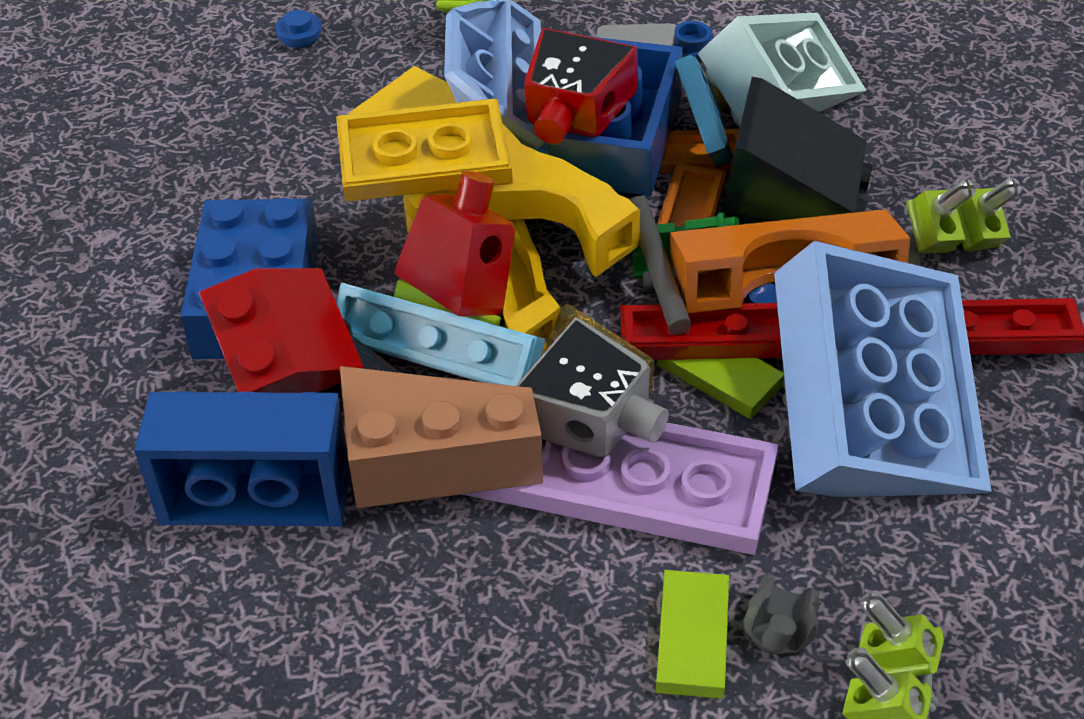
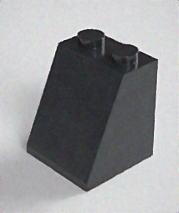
M752 76L721 213L724 212L725 218L735 216L739 219V225L865 212L867 200L858 198V193L866 194L872 171V164L863 162L867 141L763 78Z

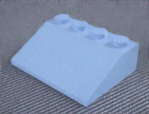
M813 241L774 272L795 491L830 497L983 494L992 492L958 275Z

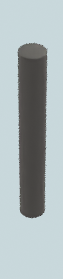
M643 196L634 197L630 201L640 209L639 244L669 332L675 335L683 334L691 328V321L648 200Z

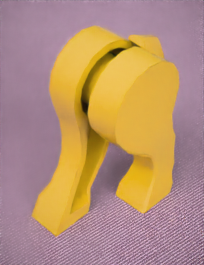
M503 124L512 165L513 183L494 185L488 209L513 222L515 228L502 317L504 328L546 339L542 351L543 354L561 334L560 306L547 291L540 256L531 240L524 219L542 218L562 223L574 230L581 243L586 263L592 275L597 277L639 247L640 209L628 198L618 195L609 184L587 174L569 162L540 153L521 144ZM457 189L404 195L403 201L408 234L421 200L427 195L456 196Z

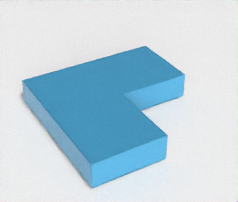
M692 54L676 60L675 64L708 156L716 168L732 162L733 153L723 127L725 123L712 87L698 60Z

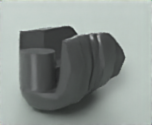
M766 573L759 584L757 593L749 601L744 618V630L757 647L765 653H797L805 649L818 635L819 621L817 610L819 606V591L808 588L803 593L796 594L778 588L774 585L775 575Z

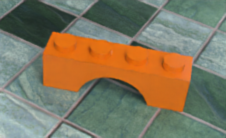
M886 209L670 232V265L687 313L742 307L743 300L750 291L761 285L775 282L774 272L813 241L908 263L910 237Z

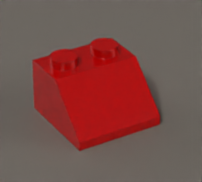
M254 268L199 291L238 392L318 393L341 383L340 366L365 369L321 268Z

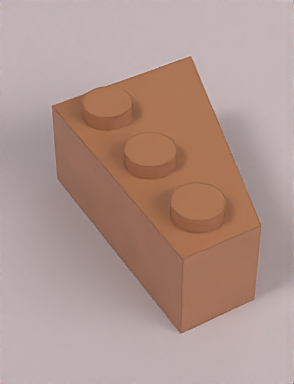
M340 366L348 461L357 508L543 483L542 436L532 388Z

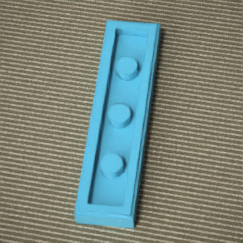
M341 283L336 299L342 317L351 325L353 336L371 350L479 382L516 386L541 357L546 340L345 283Z

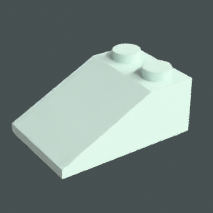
M818 13L737 16L698 52L699 57L707 68L706 73L709 80L721 91L731 108L732 118L739 127L752 76L763 78L818 112L867 91Z

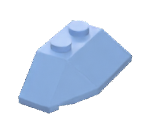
M512 0L478 1L451 9L446 15L444 77L456 103L498 99L503 124L521 144L532 149H539L545 142L537 137L534 132V125L527 120L524 84L541 32V21Z

